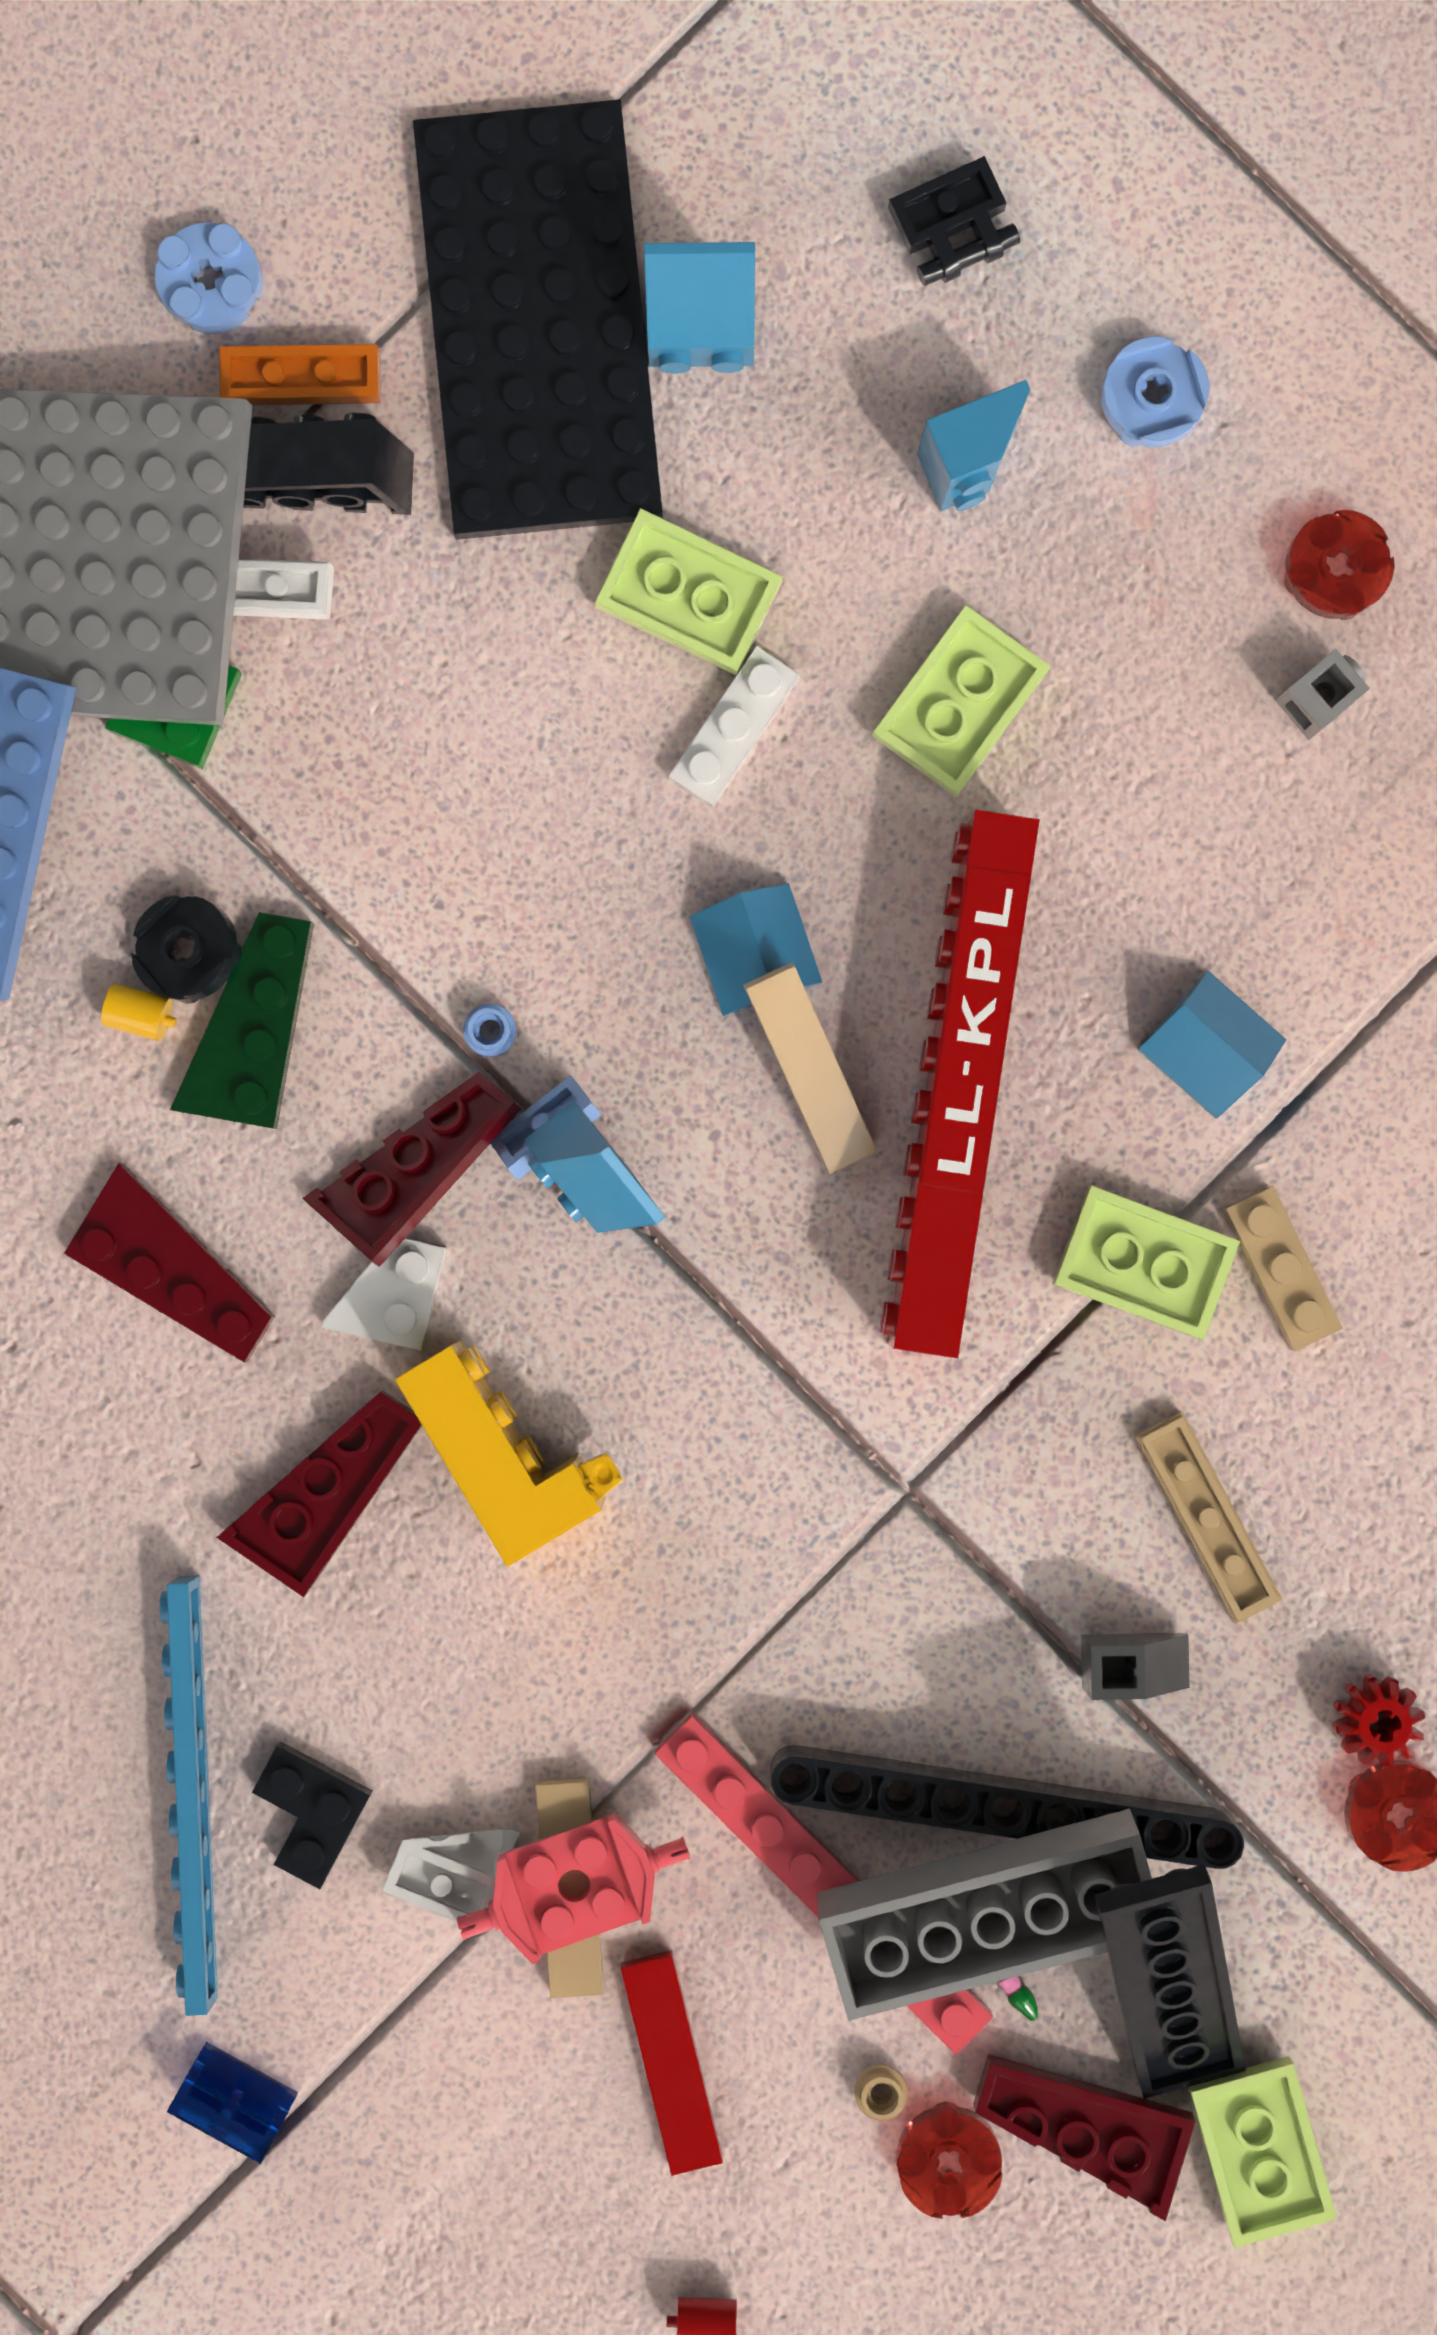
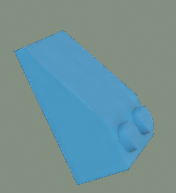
M755 242L644 243L649 367H659L662 372L679 374L688 372L691 367H712L716 372L734 373L741 371L743 366H753Z

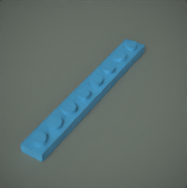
M200 1575L178 1576L167 1584V1591H163L160 1596V1618L163 1624L168 1623L169 1644H165L163 1647L162 1670L165 1677H171L172 1695L165 1702L164 1721L166 1729L173 1730L174 1751H169L166 1769L168 1782L170 1784L175 1783L176 1804L171 1805L169 1812V1831L171 1837H178V1857H175L172 1862L171 1882L174 1891L180 1890L181 1911H176L173 1932L175 1943L182 1944L183 1964L178 1965L176 1972V1993L178 1998H185V2016L207 2015L218 1998Z

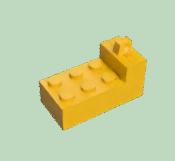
M463 1340L407 1371L396 1378L395 1381L505 1565L509 1567L600 1512L606 1500L605 1495L623 1481V1476L608 1452L586 1461L578 1453L543 1475L540 1469L541 1465L545 1463L544 1458L532 1438L527 1436L521 1439L512 1424L513 1420L518 1418L508 1397L502 1390L494 1394L484 1376L490 1373V1368L481 1352L475 1345L467 1348Z

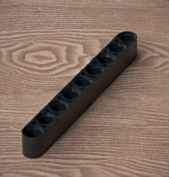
M788 1745L779 1749L773 1756L770 1764L771 1785L775 1795L781 1801L796 1806L1015 1839L1100 1817L1108 1812L1130 1809L1142 1840L1146 1858L1194 1866L1205 1864L1207 1868L1226 1869L1235 1865L1244 1851V1838L1240 1830L1225 1813L1211 1807L800 1745ZM790 1764L803 1765L809 1771L807 1779L799 1785L786 1784L781 1780L780 1773L785 1766ZM843 1772H853L861 1778V1782L855 1791L841 1793L832 1786L834 1779ZM896 1780L909 1781L913 1785L911 1795L902 1801L889 1799L885 1792L891 1782ZM949 1788L962 1789L966 1795L963 1803L954 1809H946L938 1804L940 1795ZM1002 1796L1015 1797L1018 1800V1804L1012 1814L1006 1817H999L991 1813L992 1805L997 1798ZM1055 1804L1068 1805L1070 1812L1064 1822L1051 1825L1044 1821L1045 1813L1051 1806ZM1161 1820L1174 1821V1829L1168 1838L1164 1840L1150 1838L1152 1827ZM1214 1828L1226 1829L1225 1840L1220 1846L1215 1848L1204 1847L1205 1835Z

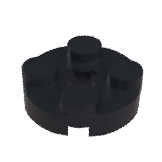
M175 895L157 901L140 917L133 936L137 937V941L135 944L136 955L131 953L132 965L141 982L156 994L186 1004L195 1003L199 999L206 998L216 992L227 981L233 967L240 962L242 956V949L237 942L234 925L227 914L215 904L196 896L181 898ZM181 937L188 941L194 939L195 946L193 947L192 955L188 959L183 957L177 961L175 955L178 954L180 949L176 942Z

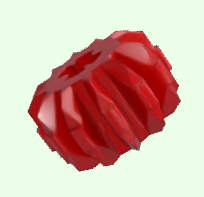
M1365 1675L1362 1691L1352 1683L1345 1684L1346 1693L1352 1698L1348 1703L1341 1700L1333 1702V1708L1345 1716L1332 1723V1730L1339 1735H1345L1340 1744L1341 1748L1348 1754L1357 1752L1358 1760L1366 1766H1370L1378 1758L1384 1767H1392L1395 1751L1405 1759L1412 1758L1411 1749L1406 1743L1409 1739L1414 1741L1424 1740V1734L1412 1725L1426 1718L1425 1712L1422 1709L1412 1706L1417 1698L1414 1691L1409 1688L1400 1689L1399 1681L1391 1676H1387L1379 1684L1377 1678L1373 1675ZM1382 1711L1387 1715V1718L1379 1720V1729L1374 1730L1370 1727V1724L1378 1721V1712Z

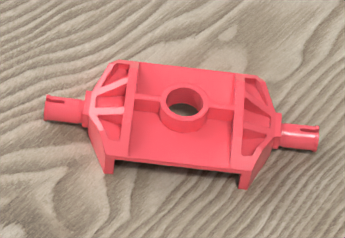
M614 1813L499 1854L493 1899L489 1901L488 1908L457 1917L459 1930L462 1929L460 1934L463 1940H466L471 1936L493 1928L496 1931L500 1929L509 1941L534 1964L540 1962L542 1954L641 1919L642 1925L649 1923L655 1874L660 1872V1868L691 1859L688 1847H686V1841L684 1837H681L653 1849L651 1843L646 1845L628 1823ZM579 1870L585 1873L590 1881L587 1891L580 1896H570L563 1892L560 1888L559 1880L565 1872Z

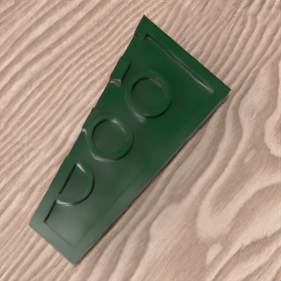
M258 913L243 946L240 962L233 968L172 1103L171 1111L277 1129L314 923L301 919Z

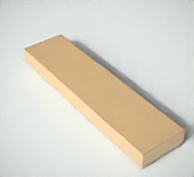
M790 962L744 984L743 986L829 1174L876 1153V1147L794 964Z
M1178 1411L1133 1435L1232 1622L1238 1624L1283 1600L1184 1413Z
M589 1778L537 1781L536 1800L539 1840L592 1821ZM570 1870L561 1876L559 1885L567 1895L580 1896L587 1891L590 1881L582 1871ZM600 1934L547 1953L550 1999L603 1995L604 1980Z

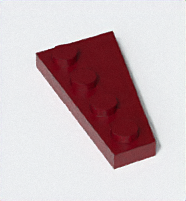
M118 1163L63 1253L244 1363L249 1361L275 1318L229 1269H225L210 1254L207 1247L193 1233H190L170 1213V1210L136 1179V1176L123 1163Z

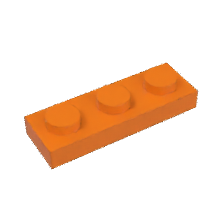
M377 344L219 346L220 398L246 399L251 405L381 403L380 350Z

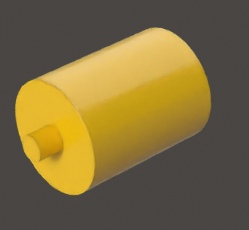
M113 983L110 986L101 1012V1024L103 1026L159 1042L164 1038L168 1027L174 1028L176 1026L177 1018L172 1017V999L118 983Z

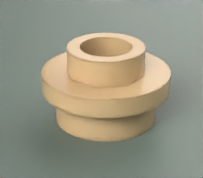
M882 2064L871 2066L859 2075L855 2084L856 2103L862 2113L871 2119L878 2121L892 2119L901 2113L907 2103L908 2089L906 2081L902 2074L891 2066ZM879 2083H884L891 2090L886 2097L877 2098L872 2095V2088Z

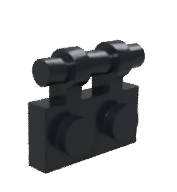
M985 156L889 199L888 209L909 255L928 246L934 259L917 266V273L924 287L941 279L944 283L961 276L962 269L982 260L989 264L1004 256V250L1020 243V235L1014 223L996 230L991 220L992 217L1005 211L1007 203ZM971 227L976 240L953 250L948 237Z

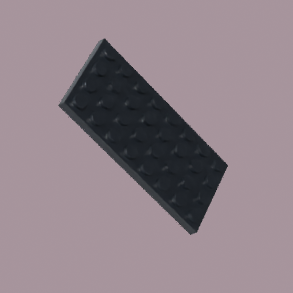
M621 99L413 120L455 539L461 540L630 523L635 521L640 508L663 519Z

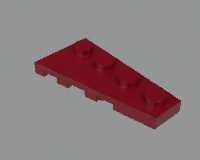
M477 1072L424 1110V1117L404 1132L399 1128L383 1140L385 1145L361 1163L356 1159L339 1171L341 1177L322 1191L319 1188L314 1189L302 1199L370 1261L380 1267L521 1108L480 1072Z
M384 1390L380 1391L216 1538L302 1597H305L417 1435L422 1424L412 1409Z
M988 2054L973 2103L976 2114L1034 2147L1039 2145L1059 2156L1060 2162L1078 2172L1080 2170L1087 2172L1104 2182L1107 2189L1125 2199L1129 2196L1148 2207L1151 2214L1166 2222L1196 2123L1192 2112Z

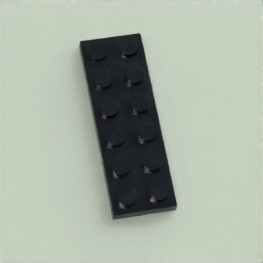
M1205 1864L1189 1869H1174L1160 1877L1135 1884H1120L1109 1891L1095 1894L1134 2068L1143 2099L1246 2071L1213 1886Z

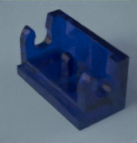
M206 2041L171 2102L167 2113L261 2164L288 2115L298 2092Z

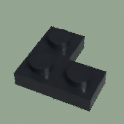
M280 1741L252 1791L253 1794L298 1817L273 1865L320 1890L373 1790Z

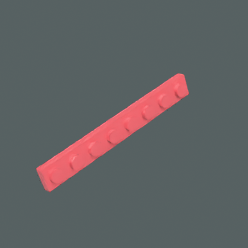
M693 1712L655 1749V1755L817 1917V1892L861 1881ZM970 1989L907 2005L955 2055L993 2018L991 2010Z

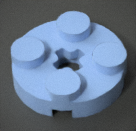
M226 223L193 224L176 232L174 236L166 237L158 247L159 258L155 266L156 288L166 309L176 320L191 326L192 330L203 334H219L237 328L250 316L248 311L254 306L256 298L259 301L263 291V274L254 250L233 226ZM212 267L214 271L221 270L223 275L215 279V288L211 290H206L202 282H196L197 276L201 274L203 269Z
M1153 336L1141 338L1128 344L1116 356L1105 374L1101 389L1103 412L1108 423L1118 432L1120 439L1127 445H1142L1145 447L1168 446L1184 438L1201 418L1209 396V380L1206 369L1194 352L1190 349L1186 352L1180 346L1173 345L1172 339ZM1154 380L1157 388H1167L1168 394L1162 397L1161 404H1153L1151 400H1145L1142 393L1147 388V381Z

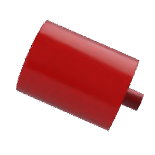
M678 2297V2315H667L666 2327L677 2328V2335H736L737 2299Z

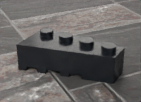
M348 413L344 415V420L326 421L324 418L315 415H299L294 418V422L277 423L272 419L264 417H252L243 508L265 509L266 499H272L274 504L281 507L313 511L315 501H322L332 506L344 507L345 512L367 513V503H385L391 507L392 514L411 515L414 453L382 426L374 416L365 413Z

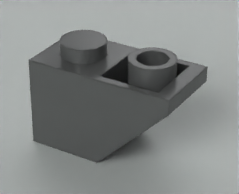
M1187 1633L1081 1635L1082 1688L1091 1700L1148 1699L1190 1688L1189 1638Z

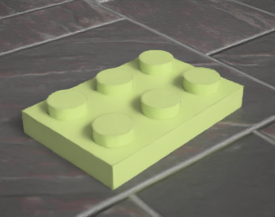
M640 508L595 601V607L737 676L782 584L783 576Z
M965 605L873 731L872 737L957 798L1048 673L1051 666Z
M1089 1185L1052 1284L1194 1338L1204 1340L1240 1241Z
M1289 2056L1248 2067L1244 2072L1188 2087L1225 2223L1234 2248L1337 2219L1295 2066Z

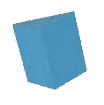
M789 883L741 892L690 916L723 1016L753 1007L743 985L790 962L794 964L805 989L822 983Z
M1207 970L1137 1050L1216 1119L1265 1075L1287 1039Z

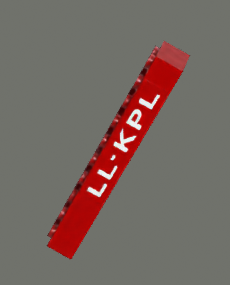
M975 810L967 824L960 823L959 830L954 835L951 863L960 865L958 877L952 876L951 883L947 884L943 905V915L952 916L950 930L944 929L943 935L939 936L935 958V967L944 968L942 983H936L935 988L931 989L927 1019L936 1020L934 1036H928L927 1040L923 1041L919 1071L928 1072L926 1089H920L919 1092L915 1093L911 1123L920 1125L917 1143H911V1145L908 1144L903 1169V1176L912 1177L909 1197L900 1196L896 1214L895 1228L904 1229L901 1250L892 1249L887 1280L896 1282L893 1302L884 1301L879 1328V1332L882 1335L888 1336L887 1344L893 1349L956 1359L959 1357L1040 819Z

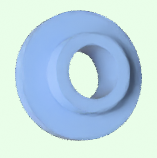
M483 1004L473 1009L468 1014L463 1027L464 1038L468 1046L474 1052L486 1057H494L505 1053L513 1045L517 1032L516 1023L512 1015L505 1008L496 1004ZM488 1021H495L500 1026L499 1036L494 1040H485L481 1035L483 1024Z

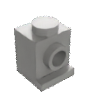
M1335 648L1275 701L1306 738L1310 740L1370 688L1363 681L1365 680V674L1359 664L1350 656H1342ZM1316 687H1324L1328 690L1330 694L1328 703L1315 690Z

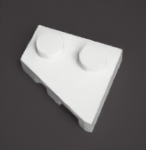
M405 1238L380 1267L373 1262L369 1264L323 1320L322 1328L415 1350H423L447 1247Z
M514 1828L404 1838L382 1892L457 1922V1917L488 1908V1903L494 1896L498 1855L514 1849L520 1831Z

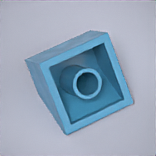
M1027 380L926 420L917 455L940 511L953 506L956 507L957 511H964L980 504L986 499L985 493L990 491L1029 395L1030 387Z
M572 1101L524 1139L535 1158L528 1162V1165L546 1188H549L554 1183L560 1187L564 1193L558 1196L557 1199L576 1223L585 1217L595 1231L601 1233L656 1225L666 1218L631 1170L575 1101Z

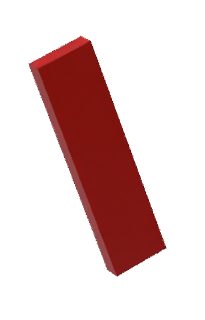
M673 1950L621 1962L620 1969L671 2176L722 2164L723 2154Z

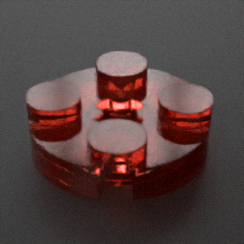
M1338 510L1333 514L1317 516L1308 521L1290 543L1285 559L1286 573L1284 585L1288 592L1294 595L1296 600L1311 613L1328 619L1350 620L1373 606L1384 595L1392 581L1395 564L1394 556L1391 558L1390 549L1386 543L1388 537L1376 521L1357 511ZM1340 552L1347 555L1346 565L1352 569L1351 575L1343 573L1339 577L1333 575L1330 572L1331 567L1327 564V556L1335 558Z
M1394 1760L1392 1767L1386 1768L1381 1763H1378L1368 1768L1364 1773L1356 1775L1350 1781L1348 1797L1344 1808L1346 1828L1352 1841L1370 1860L1392 1871L1407 1872L1424 1868L1437 1859V1779L1430 1771L1423 1766L1409 1761ZM1401 1802L1405 1808H1412L1413 1816L1406 1817L1404 1820L1405 1827L1397 1829L1393 1821L1387 1820V1814L1392 1811L1393 1805Z
M945 2101L917 2115L902 2132L895 2152L896 2165L902 2190L908 2200L919 2211L930 2217L943 2219V2215L954 2216L959 2214L961 2218H966L982 2211L994 2199L1001 2186L1003 2160L997 2136L991 2126L981 2116L967 2108L958 2107L953 2102ZM945 2151L948 2153L952 2151L960 2153L958 2161L961 2169L955 2172L948 2168L941 2173L937 2170L940 2164L938 2156Z

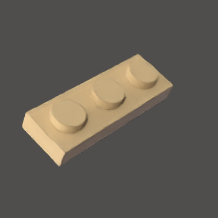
M1268 1186L1222 1208L1236 1239L1240 1241L1239 1245L1290 1350L1296 1352L1343 1329L1274 1186Z

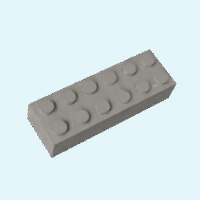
M1126 1809L817 1892L818 1920L848 2021L1107 1953L1095 1894L1109 1891L1120 1884H1135L1152 1879L1138 1828L1131 1810Z

